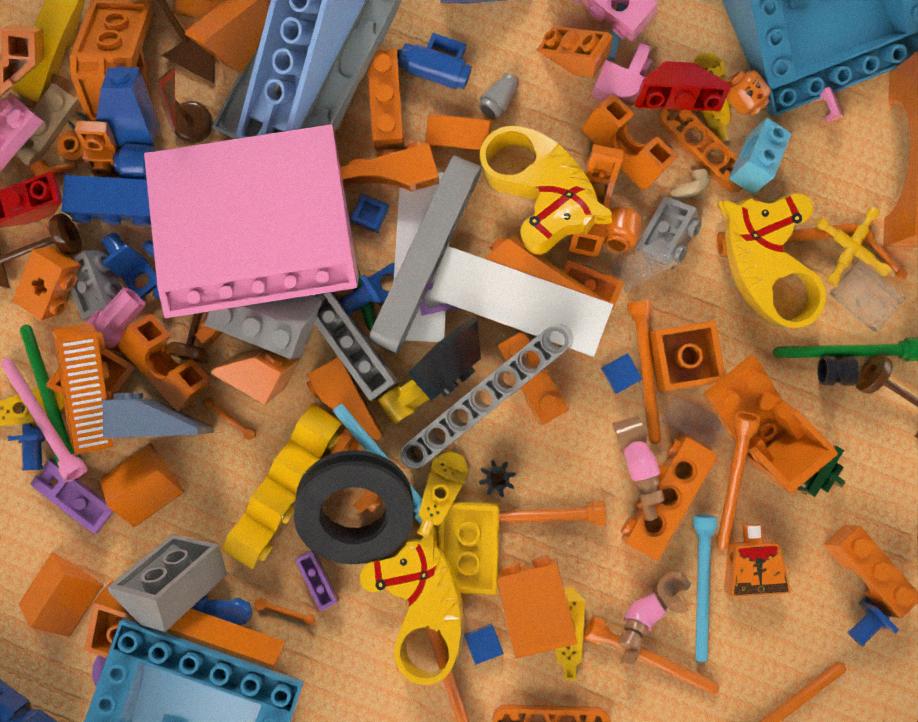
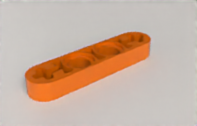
M660 110L658 121L661 127L706 169L727 191L734 193L743 190L742 187L736 183L733 184L729 180L730 172H732L738 157L690 110ZM674 110L677 111V120L673 119L671 122L668 121V112L672 113ZM687 120L689 123L679 132L677 129ZM690 129L699 131L701 142L691 144L686 139V132ZM710 150H718L722 154L721 164L714 165L708 161L707 154ZM730 162L732 165L722 174L719 170Z
M506 704L496 708L492 717L493 722H501L498 720L503 719L504 714H509L511 720H520L519 713H524L523 722H528L531 715L541 714L544 716L545 722H559L561 716L569 714L575 718V722H581L580 715H584L585 722H594L595 716H600L602 722H611L608 713L604 709L590 706Z

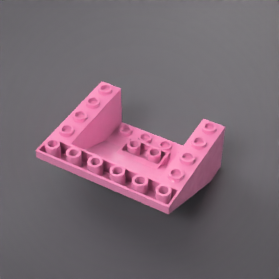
M333 124L144 153L157 287L164 318L357 288L359 272Z

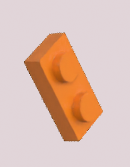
M568 259L564 272L599 295L604 301L613 304V310L625 281Z

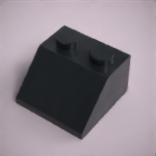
M474 316L468 319L437 343L408 372L409 376L431 401L440 393L446 397L459 386L456 382L457 379L463 383L476 372L472 366L481 359L477 319Z

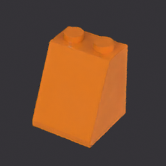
M549 555L532 559V564L520 566V563H513L502 567L503 571L498 573L497 580L515 659L577 644L576 628L557 558L550 559Z

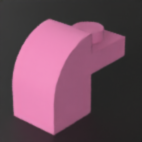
M640 43L628 69L606 60L590 97L604 102L614 93L625 105L634 102L642 80L645 78L644 76L652 59L647 58L651 47Z

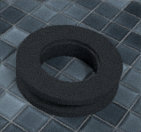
M347 450L325 456L304 473L298 484L294 505L296 530L306 546L319 556L330 561L343 564H364L382 559L400 547L411 530L413 524V495L410 483L396 464L372 452ZM355 487L365 488L376 493L384 501L386 510L381 518L371 525L354 528L344 527L333 522L325 514L322 505L326 498L337 490Z

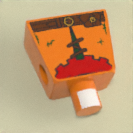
M744 524V542L729 543L724 591L732 597L791 593L779 544L771 540H763L761 524Z

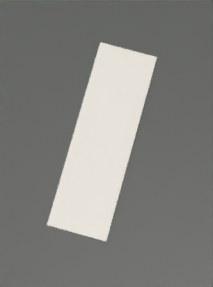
M438 173L439 183L444 173ZM439 184L413 192L399 187L394 280ZM440 262L439 267H438V269H437V271H436V273H435V275H434V278H433L432 282H434L435 279H436V276H437V273H438V271H439L441 262ZM428 290L424 297L426 308L446 304L430 298L431 290ZM419 308L405 341L440 342L444 339L446 310L422 316Z
M447 246L429 295L430 298L535 336L556 324L566 325L572 330L574 335V341L570 348L593 357L613 304L449 246ZM553 331L550 336L551 342L564 345L565 339L562 333Z

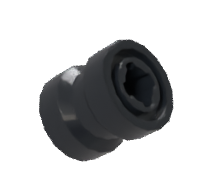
M833 356L820 357L817 375L821 385L832 386L835 383H840L842 386H854L856 384L859 367L854 356H843L841 359H835Z

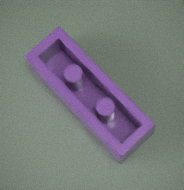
M311 550L297 557L295 561L319 611L336 604L339 598L318 554Z

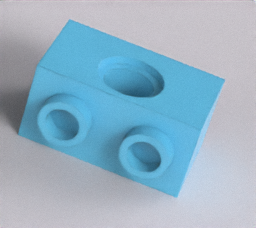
M766 118L746 136L729 180L754 195L775 177L792 133Z

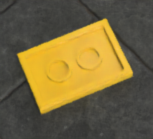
M454 501L441 525H438V548L448 560L461 594L498 595L499 503Z

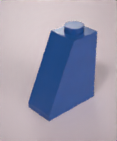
M139 67L108 68L101 87L96 121L108 122L117 146H123L126 143L154 146L160 127Z

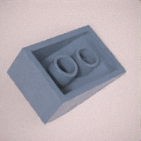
M143 393L113 394L114 400H102L103 438L213 433V426L180 411L177 412L174 408L154 399H143Z

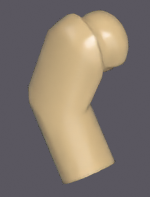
M706 169L696 170L692 173L693 182L671 187L672 198L679 201L695 197L701 193L711 182V178H708V171Z

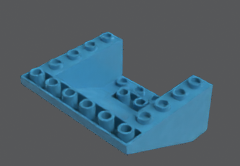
M722 0L750 69L757 71L771 89L770 96L768 97L770 102L766 107L769 115L777 116L820 99L821 95L819 94L827 87L832 88L833 93L891 71L918 51V0Z
M124 618L119 622L84 722H292L304 681Z

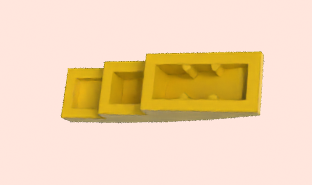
M45 0L34 24V27L44 28V60L14 85L12 91L37 103L41 100L49 88L52 74H59L66 46H73L85 0Z

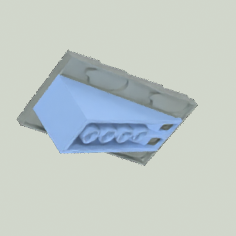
M271 0L259 47L243 73L239 74L212 129L233 139L333 124L334 131L338 129L360 80L364 78L380 42H383L402 0Z

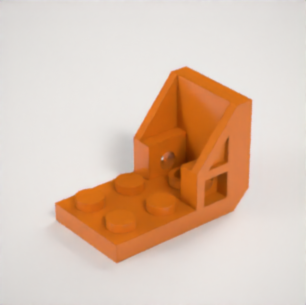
M91 1L70 54V75L88 121H96L100 91L108 68L139 67L148 91L147 66L141 48L154 12L151 1Z
M751 354L703 393L735 444L737 440V435L733 428L735 413L748 412L760 417L759 429L757 433H754V437L750 438L746 459L789 494L794 492L838 455L834 446L797 409L781 399L759 359Z

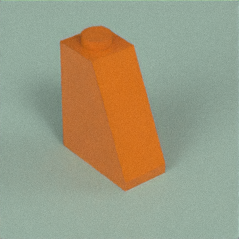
M225 0L188 28L185 35L221 63L242 74L259 47L271 0Z

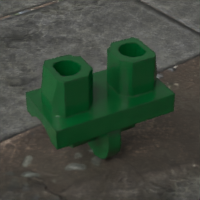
M833 445L838 455L798 487L797 490L805 495L809 494L816 497L820 489L828 493L833 484L842 488L846 482L839 475L844 467L837 462L844 450Z

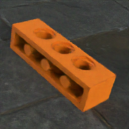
M680 436L678 440L674 439L670 443L666 454L669 455L663 466L658 465L660 484L657 485V488L662 489V491L670 488L673 492V498L667 504H662L661 502L654 504L658 517L657 526L652 530H646V516L641 498L639 497L636 503L638 510L633 518L628 517L621 529L623 534L621 540L657 562L719 456L685 436ZM680 462H685L688 467V472L683 478H678L675 473V468Z

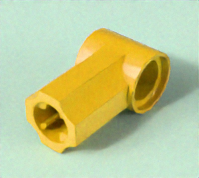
M412 379L402 387L394 388L377 401L393 425H396L414 413L417 407L430 399Z

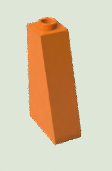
M515 236L507 239L501 237L489 247L492 252L485 257L489 261L603 300L599 295L565 273L542 255L528 252L523 242Z

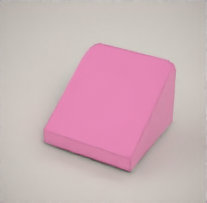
M825 88L819 94L821 98L817 99V101L825 99L830 113L824 119L830 122L843 117L844 114L832 88Z

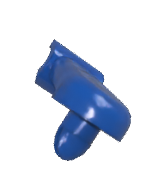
M204 596L191 608L240 626L246 624L252 617L250 602H246L241 598L209 600V596Z

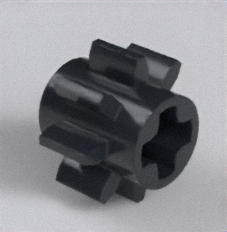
M492 459V467L487 470L481 467L480 470L486 474V479H481L479 484H488L487 495H491L493 490L499 492L501 497H504L503 489L506 487L514 489L512 483L509 482V478L514 477L516 473L513 471L506 472L505 469L508 466V462H503L500 467L496 466L495 461ZM499 470L503 471L504 483L498 482L495 486L492 485L493 480L490 474H497Z

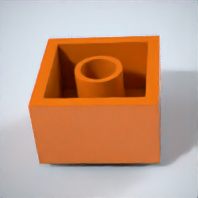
M716 320L649 332L658 392L713 384L725 376Z

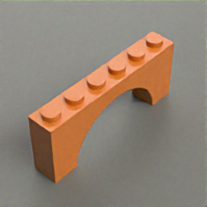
M918 51L889 73L888 102H901L906 110L910 129V155L907 175L899 200L892 212L884 218L883 247L910 249L918 247Z

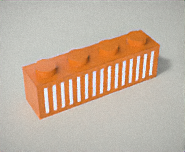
M92 323L52 329L69 440L74 454L78 455L113 447L112 438H103L102 400H112L110 390H105L104 380L109 379V372L106 361L101 362L100 351L105 350L102 332L97 333Z

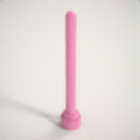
M4 358L1 361V367L59 459V474L65 482L79 478L87 471L86 465L80 457L70 454L13 360Z

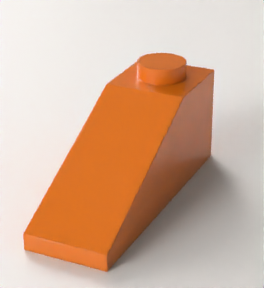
M339 357L307 373L310 381L306 382L314 398L319 396L320 400L332 409L339 404H343L368 435L376 440L384 437L353 376Z

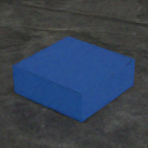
M361 194L350 221L378 234L390 206L365 194Z
M628 353L601 368L615 394L643 380Z
M493 623L465 634V639L475 665L504 654Z

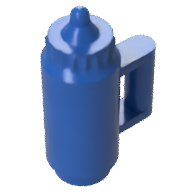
M436 33L432 34L427 47L419 44L405 43L402 49H397L398 65L401 69L406 70L409 74L455 90L457 88L465 89L472 66L467 65L466 61L462 60L467 44ZM436 46L456 53L457 57L433 50V48Z

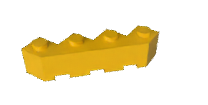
M313 403L298 420L290 440L274 459L267 477L251 496L244 514L227 535L222 547L223 552L251 569L255 567L259 560L266 561L274 548L271 542L283 523L287 525L294 516L293 506L295 505L297 487L302 476L314 463L325 456L328 449L332 451L341 435L338 434L342 422L338 418Z

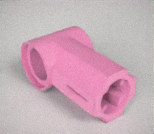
M123 287L103 310H97L93 313L86 324L92 323L97 333L102 332L105 347L112 349L121 340L126 327L145 307V302L137 293Z

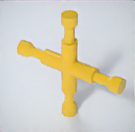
M868 208L865 213V220L862 225H858L852 237L842 230L832 227L823 216L815 222V227L819 230H825L832 236L831 238L845 248L836 262V269L827 277V284L833 287L838 285L840 275L845 268H848L854 256L865 264L872 265L876 268L877 273L883 277L891 271L889 265L879 262L874 258L875 255L861 245L870 231L869 226L872 221L876 220L880 214L877 208Z

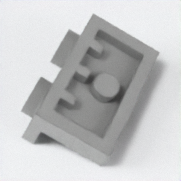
M664 196L636 245L637 250L664 262L667 268L673 270L677 263L683 261L687 253L689 241L692 237H696L701 229L702 221L697 208Z
M106 250L83 251L72 258L81 264L77 273L78 280L71 289V293L82 320H88L97 310H103L123 289L117 275L103 264V260L109 257Z

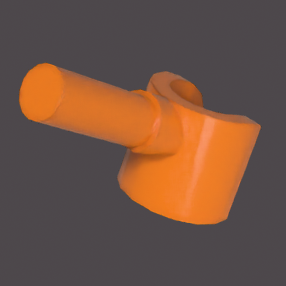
M38 160L33 162L30 168L37 177L50 171L58 174L59 172L77 169V165L73 161L49 167L45 160Z

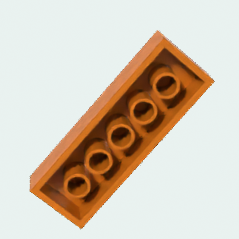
M114 581L109 582L93 603L84 649L87 652L104 658L108 656L119 622L124 618L137 622L109 593L108 586ZM191 608L165 632L273 671H277L285 644L283 640Z

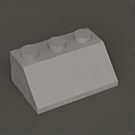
M309 295L209 311L205 326L289 359L301 358L322 299Z
M172 534L108 586V591L140 625L166 632L227 575L219 544Z

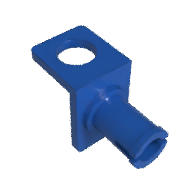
M110 233L102 239V245L110 255L103 260V264L121 277L129 289L137 293L142 299L156 288V273L143 256L129 245L124 244L117 233ZM141 274H148V284L143 288H136V278Z
M394 263L389 264L370 277L363 274L360 276L363 280L362 286L345 297L340 298L349 315L371 301L379 305L384 304L389 291L381 287V279L386 274L394 275Z
M25 405L22 406V413L25 410ZM31 423L22 424L23 435L8 436V441L18 440V443H22V471L43 469L41 442H45L46 438L40 428L33 427Z
M866 595L859 602L866 615L847 633L860 646L864 647L865 643L881 628L884 630L888 629L894 633H897L899 629L889 620L891 616L884 615Z

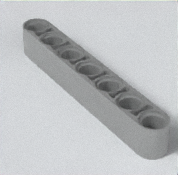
M455 155L451 158L369 336L370 342L395 353L400 351L419 311L423 298L428 291H424V289L434 278L447 246L478 182L482 166Z
M556 324L545 329L406 443L400 453L403 464L408 468L418 469L431 461L566 352L574 341L572 330L563 324ZM553 331L563 334L565 339L563 347L558 348L551 343L550 336ZM529 351H534L539 355L540 364L538 367L528 364L526 356ZM505 371H511L515 375L516 383L514 386L507 385L503 380ZM481 390H486L491 394V405L482 402L480 398ZM458 409L467 412L469 416L468 423L459 420ZM436 428H440L445 432V441H441L436 437ZM414 446L422 450L423 459L415 456L413 452Z

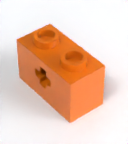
M52 245L33 249L12 302L40 320L60 315L67 306L66 299L70 290L78 280L77 273L81 264Z

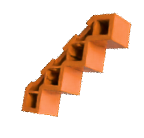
M14 24L1 28L0 98L44 60V28Z

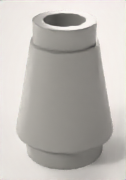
M505 74L481 95V101L478 104L480 110L491 119H498L499 116H503L519 86L517 79L510 74Z

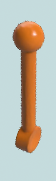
M869 231L863 243H868L895 272L896 279H906L908 276L907 271L900 269L873 240L874 235Z
M206 398L203 401L205 409L213 410L242 431L245 439L251 440L255 438L256 431L253 428L243 426L214 405V401L211 398Z
M263 597L258 598L254 603L257 610L268 609L302 620L307 626H311L315 622V617L312 614L303 615L267 603V600Z

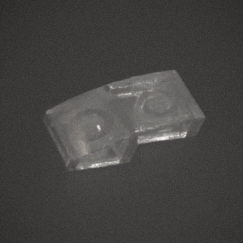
M664 237L611 267L616 277L625 281L623 290L627 292L678 263Z
M675 394L661 421L715 448H718L726 431L717 414L705 410L702 406Z

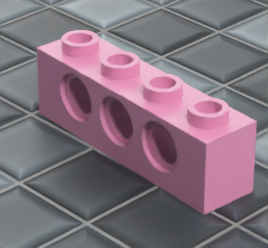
M573 0L576 3L580 1L589 7L588 11L594 18L599 21L604 19L612 25L611 29L617 36L622 39L627 37L632 42L638 38L657 15L658 3L655 0ZM619 3L628 6L627 9L620 12L615 11L613 7Z

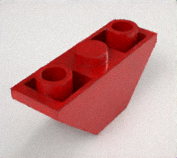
M665 61L642 80L634 105L635 108L721 111L731 86L728 82L695 63Z
M50 171L0 190V228L30 224L55 214L63 202L55 172Z

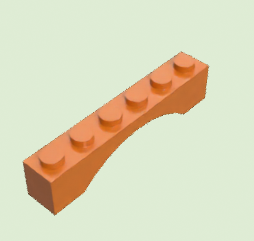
M414 142L408 144L404 150L397 152L393 150L382 151L376 155V158L369 160L357 158L349 161L347 166L340 167L344 188L363 183H382L413 192L439 184V176L429 143Z

